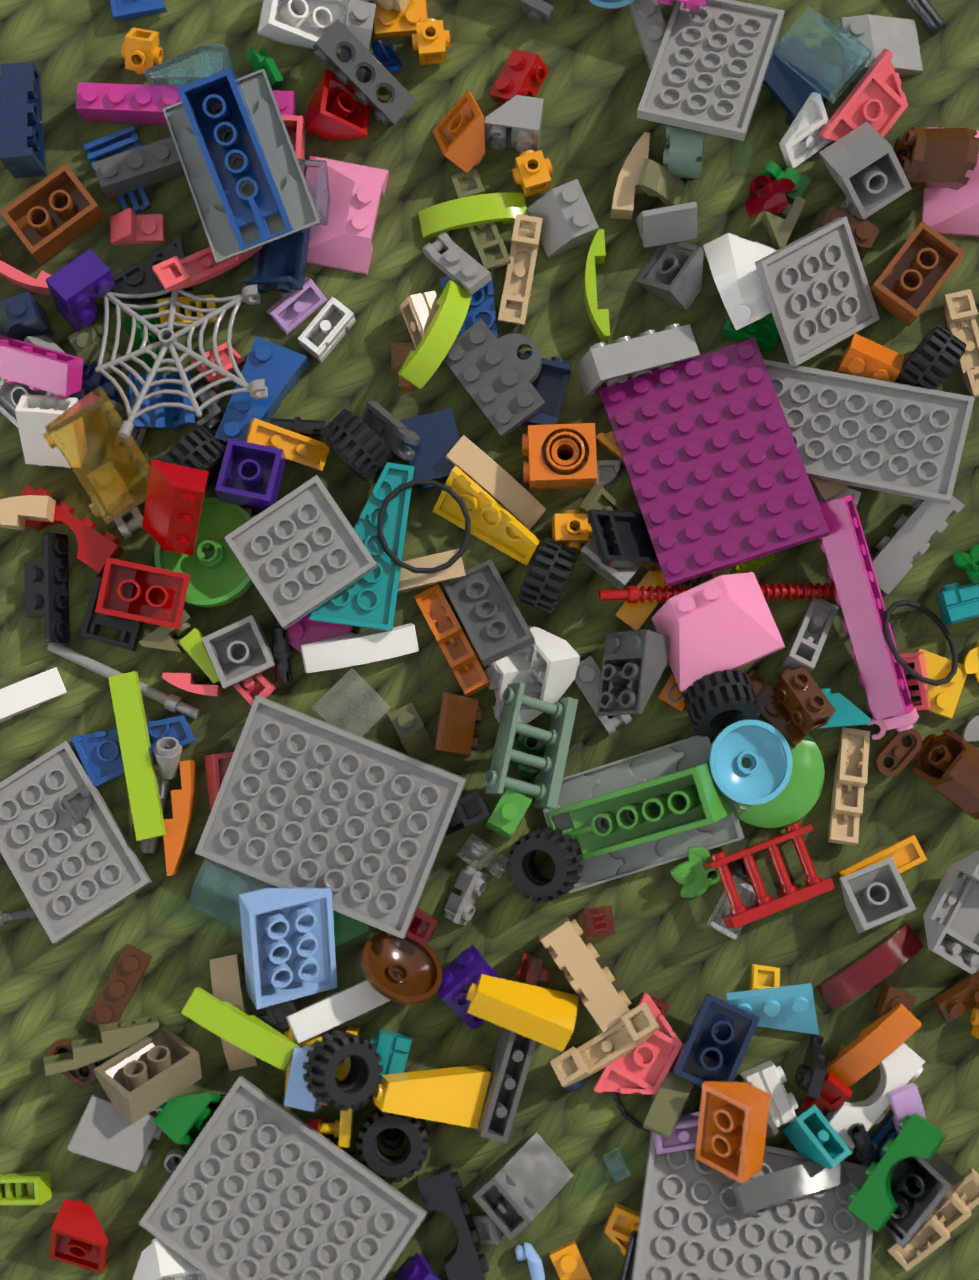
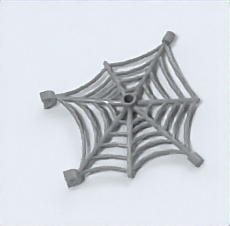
M257 284L245 286L242 289V294L223 298L196 296L181 289L166 291L164 289L144 294L109 292L106 295L100 296L104 297V332L95 372H100L110 380L124 401L128 419L123 421L118 432L121 437L129 438L134 427V419L148 411L162 407H181L193 411L197 417H201V411L226 395L250 392L252 398H268L265 379L253 380L247 383L234 359L231 344L232 327L241 302L243 301L250 305L261 304ZM172 292L171 299L156 304H124L117 299H142ZM178 293L199 301L228 303L219 308L202 309L177 301ZM109 300L116 305V333L111 360L102 364L108 336ZM170 304L169 310L156 314L140 316L132 310L159 308ZM176 305L186 310L209 314L202 318L185 316L176 312ZM232 307L234 309L227 328V348L230 361L237 376L224 369L217 348L219 324L225 312ZM120 309H122L132 317L131 335L126 354L115 359L120 338ZM169 314L168 322L152 325L146 320ZM176 316L184 320L195 322L191 324H184L174 322V319ZM216 316L218 318L214 326L212 344L217 365L207 359L203 349V333L207 322ZM137 320L143 325L144 338L140 349L131 352ZM200 325L202 326L199 331L198 348L201 355L192 351L191 340L194 329ZM173 326L183 329L174 333ZM149 329L158 336L160 341L146 346ZM189 332L187 347L178 343L177 339ZM161 347L158 356L152 352V350ZM178 349L184 354L178 357L176 350ZM166 352L171 353L173 359L163 358ZM145 353L151 355L155 360L152 369L136 357ZM187 356L197 360V362L183 369L181 362ZM131 359L140 364L149 373L146 381L124 362ZM172 363L176 365V368H159L160 364ZM119 364L133 374L143 385L141 392L139 393L134 383L114 366ZM202 364L211 368L189 381L185 374ZM111 369L120 375L131 387L137 398L132 411L123 389L105 370ZM166 371L178 372L181 380L162 379L153 381L156 373ZM215 372L226 377L206 385L196 393H193L190 386L202 377ZM233 381L244 387L217 394L204 402L200 407L196 400L202 393L225 382ZM166 383L184 385L187 392L164 389L146 395L150 387ZM163 394L183 396L190 399L192 406H188L182 403L164 402L139 411L142 402Z

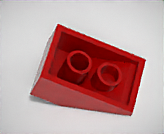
M107 557L95 612L179 629L191 575Z

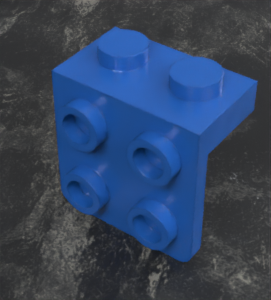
M190 370L185 373L188 381L192 379ZM137 372L146 381L149 373ZM172 372L168 375L156 374L153 381L162 379L181 380L178 372ZM129 373L127 377L134 383L140 393L143 385L133 374ZM166 383L150 387L146 395L164 389L187 392L184 385ZM193 383L192 385H190L191 388H192V390H194V383ZM127 384L128 401L132 411L137 398L131 387ZM163 394L142 402L139 411L164 402L182 403L188 406H192L190 399L183 396ZM162 407L134 419L133 424L136 428L181 430L195 423L196 414L181 407Z

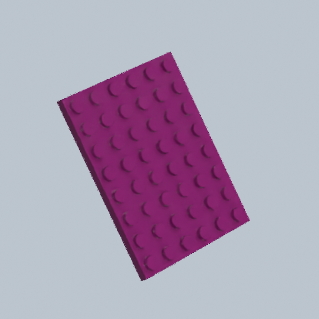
M755 337L699 355L692 360L687 359L675 363L673 366L662 370L660 368L653 370V373H645L637 376L635 379L629 378L623 383L617 382L611 387L604 386L598 388L667 587L829 536V528Z

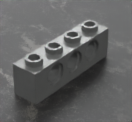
M339 19L313 45V48L316 50L315 56L324 65L329 63L336 70L334 73L336 78L345 86L349 84L356 91L354 96L363 105L369 104L375 110L373 114L375 118L384 126L386 124L390 127L393 126L417 101ZM343 48L349 52L350 59L348 62L338 60L336 56L337 49ZM357 69H365L369 73V81L367 83H362L357 79ZM377 89L387 91L389 95L387 103L378 101L376 98Z

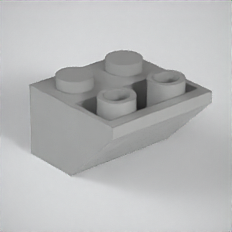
M516 95L486 116L485 144H489L495 149L510 147L516 148L519 152L528 150L538 151L544 99Z

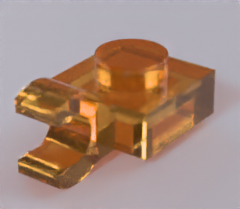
M391 343L392 372H399L410 351L416 350L414 343ZM399 376L400 391H411V383Z

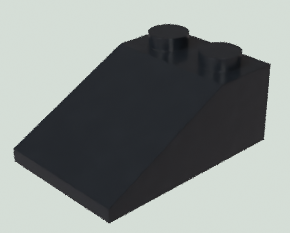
M937 1152L932 1159L909 1157L902 1160L894 1168L890 1178L891 1194L898 1207L883 1229L902 1248H905L950 1199L965 1179Z

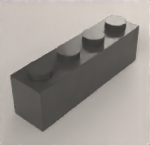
M172 136L92 163L107 200L132 190H138L140 187L144 188L185 174Z
M503 1027L489 1071L492 1074L478 1129H475L480 1137L507 1143L537 1041Z

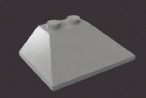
M979 850L948 867L923 915L928 949L971 975L979 971Z

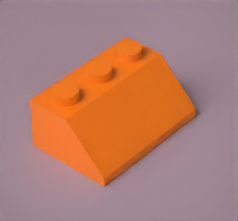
M706 1081L702 1083L695 1159L741 1184L761 1171L771 1094L747 1082Z

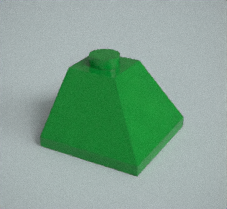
M203 1093L170 1098V1100L161 1105L158 1110L159 1114L153 1122L176 1144H193L226 1095Z

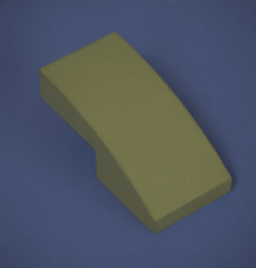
M644 159L638 181L640 188L648 196L659 197L667 207L679 205L684 182L679 177L669 173L668 169L651 159Z
M669 1071L651 1105L643 1127L664 1138L670 1139L681 1118L682 1110L694 1090L695 1083Z

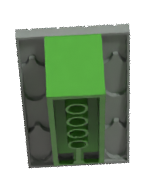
M697 735L563 777L557 809H543L548 827H552V831L557 828L563 830L562 836L569 834L572 837L570 842L572 844L577 842L580 847L576 849L577 854L582 853L583 860L579 861V865H583V871L578 874L581 878L578 883L574 884V888L569 893L688 857L689 847H703L710 850L745 838L733 801L720 792L710 774L709 753L713 744L712 738Z

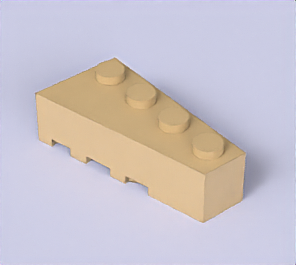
M565 916L539 934V938L545 948H548L553 960L561 971L564 972L567 980L575 992L579 994L582 1002L604 1033L622 1020L621 1016L630 1011L627 1006L632 1003L623 989L617 992L612 982L616 979L607 966L600 967L596 961L600 955L591 942L585 945L580 937L584 932L575 919L569 921L567 916Z

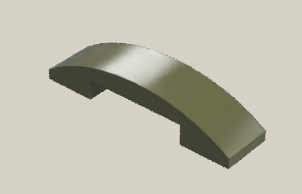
M477 168L471 169L468 173L464 171L451 176L457 199L485 194ZM495 222L467 227L479 260L484 268L489 271L511 263Z

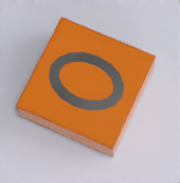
M671 674L657 698L682 712L685 707L683 696L686 691L680 692L675 677Z

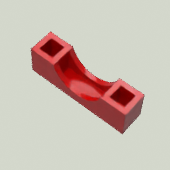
M28 485L20 495L52 497V494L40 486L35 490ZM62 501L55 505L53 522L26 520L25 524L37 531L53 524L69 526L74 531L78 541L76 558L102 575L106 558L118 559L124 550L117 545L120 541L118 538L107 531L102 535L95 530L97 524L85 516L81 520L72 515L75 510Z

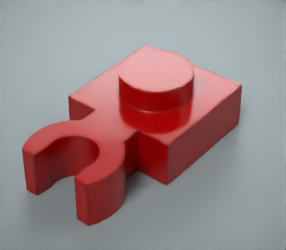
M829 1072L824 1078L819 1098L807 1096L804 1099L802 1109L805 1110L808 1106L816 1105L822 1114L825 1107L833 1112L850 1098L852 1090Z

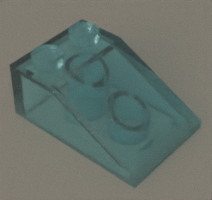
M810 7L803 12L773 49V53L831 103L837 100L870 61L872 51L851 33Z
M211 44L210 46H200L145 70L144 75L149 85L185 86L228 68L237 76V69L229 47L221 44Z

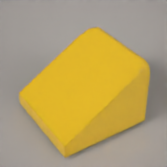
M752 964L749 990L780 987V968Z

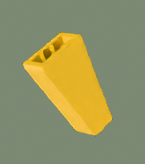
M482 974L477 985L472 983L468 990L466 1000H469L470 1003L467 1013L563 1052L574 1032L579 996Z
M469 1065L381 1075L382 1081L380 1085L377 1084L375 1087L377 1092L373 1096V1100L375 1101L374 1104L383 1112L478 1129L492 1073L482 1065Z

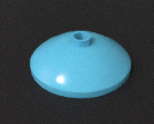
M742 720L728 725L717 735L710 749L709 770L714 784L727 798L740 804L758 805L774 799L785 789L792 774L793 759L788 742L775 727L763 721ZM743 758L749 761L747 768L741 765Z

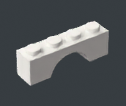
M903 1043L879 1064L880 1080L871 1096L859 1102L845 1101L835 1111L831 1112L829 1110L824 1117L845 1144L853 1149L855 1146L847 1134L848 1128L855 1123H862L866 1131H868L874 1123L878 1124L887 1113L886 1108L890 1105L886 1093L905 1086L910 1080H915L923 1070L922 1065L925 1061Z

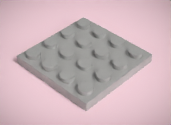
M847 216L839 217L755 262L790 366H798L880 319Z
M318 475L224 537L285 630L379 567Z

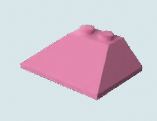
M976 130L977 135H975L974 137L979 138V131ZM979 153L974 170H968L965 177H969L967 185L958 190L950 188H923L922 221L939 234L979 237Z
M310 156L305 181L321 223L310 228L306 263L368 275L373 252L372 238L380 199L384 198L389 170Z
M753 572L718 576L670 598L651 618L657 633L669 637L667 659L681 693L685 692L689 686L693 685L694 681L702 678V676L716 671L730 669L733 671L785 648Z

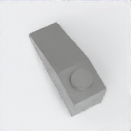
M349 0L344 26L369 50L376 4L361 0ZM341 48L339 60L341 62H348L350 59L349 52ZM357 69L356 77L363 83L365 69Z
M814 596L783 655L777 670L778 673L781 674L790 668L795 670L802 666L806 668L809 674L813 671L839 607L823 599L818 600Z

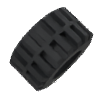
M941 325L932 328L903 364L895 381L900 384L936 390L964 354L966 344Z
M343 409L320 431L322 440L356 476L364 481L369 482L387 462L392 460L391 453L382 440L357 415L349 410Z
M201 427L179 439L161 461L209 471L207 488L220 473L226 447L205 427Z
M546 537L541 542L519 593V602L547 614L553 613L577 560V550Z
M739 670L716 671L702 676V678L694 681L693 685L686 689V693L683 696L692 728L695 733H699V736L715 738L728 725L742 720H756L760 716L759 712H761V706L751 678L748 674L742 673Z
M552 827L539 828L521 836L511 846L513 850L509 851L506 857L511 860L506 863V870H510L511 874L507 877L509 882L512 880L515 882L516 885L513 888L516 892L521 890L523 892L521 896L525 899L532 896V902L538 903L543 900V903L550 902L571 891L574 888V884L579 882L581 877L578 874L583 871V865H579V861L583 860L582 853L577 854L576 849L580 847L577 842L574 844L570 842L572 837L569 834L562 836L563 830L557 828L552 831ZM537 850L545 851L552 857L556 868L553 879L541 876L536 870L534 856Z
M332 1031V1035L328 1033L322 1035V1041L316 1040L312 1044L315 1047L313 1051L308 1050L306 1054L309 1057L308 1062L303 1063V1069L307 1070V1073L303 1074V1080L308 1083L306 1086L308 1092L312 1093V1096L317 1100L342 1111H348L349 1108L353 1110L358 1109L359 1103L367 1104L369 1102L368 1097L376 1094L377 1090L375 1087L377 1084L380 1085L382 1078H379V1073L383 1072V1066L379 1065L382 1058L380 1054L376 1053L377 1048L369 1043L368 1040L345 1031ZM349 1056L351 1062L350 1071L341 1083L336 1084L335 1072L337 1066L344 1058Z
M380 1109L373 1110L368 1118L364 1120L358 1135L357 1150H359V1161H363L366 1168L378 1177H383L384 1181L388 1183L390 1179H395L397 1183L402 1182L403 1177L411 1178L415 1171L418 1172L421 1169L428 1153L430 1135L429 1129H426L425 1120L383 1112ZM387 1128H398L409 1137L410 1148L401 1156H388L378 1147V1134Z

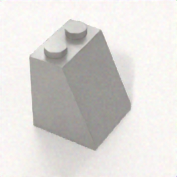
M867 121L819 152L830 175L863 220L912 189L892 146Z
M101 1088L92 1095L67 1150L137 1172L142 1165H148L154 1153V1150L150 1149L154 1139L159 1140L163 1134V1131L153 1122L159 1114L158 1110L154 1109L131 1124L114 1109L104 1089Z

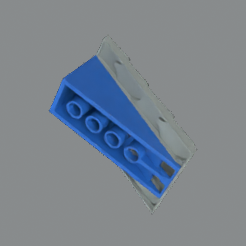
M228 68L177 88L181 101L162 108L216 263L231 259L321 223L264 69L237 78L233 71Z

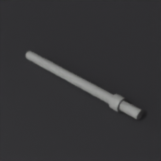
M49 643L47 647L48 651L106 678L123 674L60 643ZM140 682L142 695L163 704L164 708L174 713L178 711L193 719H197L200 709L183 702L182 698L171 693L168 695Z

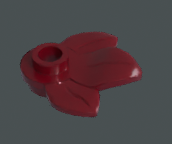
M767 175L756 177L750 183V197L745 202L747 214L750 217H755L764 210L774 215L782 213L788 206L785 194H788L796 187L795 183L788 178L773 180Z

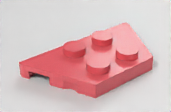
M883 49L818 134L820 138L837 141L866 121L883 138L908 107L905 93L901 90L899 73L895 72L891 61L893 54L890 49Z
M644 992L637 1006L646 1002L660 1028L635 1049L605 1067L593 1087L595 1092L656 1095L683 1043L648 993Z

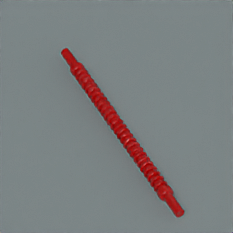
M825 582L823 586L820 583H816L815 586L813 583H809L808 586L805 583H802L800 586L797 583H794L793 586L787 583L784 587L780 583L776 587L772 583L770 587L768 584H764L761 587L759 584L766 601L769 597L773 601L776 597L779 600H783L784 597L787 600H790L792 597L794 600H798L799 597L805 600L807 596L810 600L814 596L818 600L822 596L824 599H828L829 596L831 599H836L835 593L837 590L834 582L830 585ZM665 585L663 589L660 586H656L655 589L652 586H649L648 589L641 586L638 589L637 586H628L626 589L599 590V601L626 600L627 603H637L640 600L641 603H644L648 600L649 603H652L655 599L657 603H660L663 599L666 603L670 598L688 591L692 587L688 585L684 588L683 585H680L677 589L674 585L669 589Z

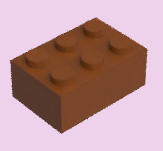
M66 163L0 211L40 264L44 263L106 217Z
M922 221L870 288L874 301L910 326L966 253Z

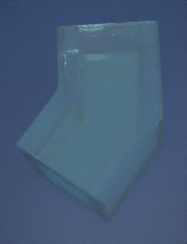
M619 1148L603 1156L604 1162L615 1183L631 1176Z

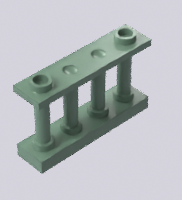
M526 683L508 684L502 696L504 704L490 770L485 777V793L489 795L503 794L504 788L534 796V807L557 809L578 700L565 697L560 698L558 702L553 704L523 695ZM521 706L550 714L552 718L549 730L518 722ZM515 733L545 741L544 757L541 758L512 749ZM509 761L539 768L540 777L538 784L534 785L506 777Z

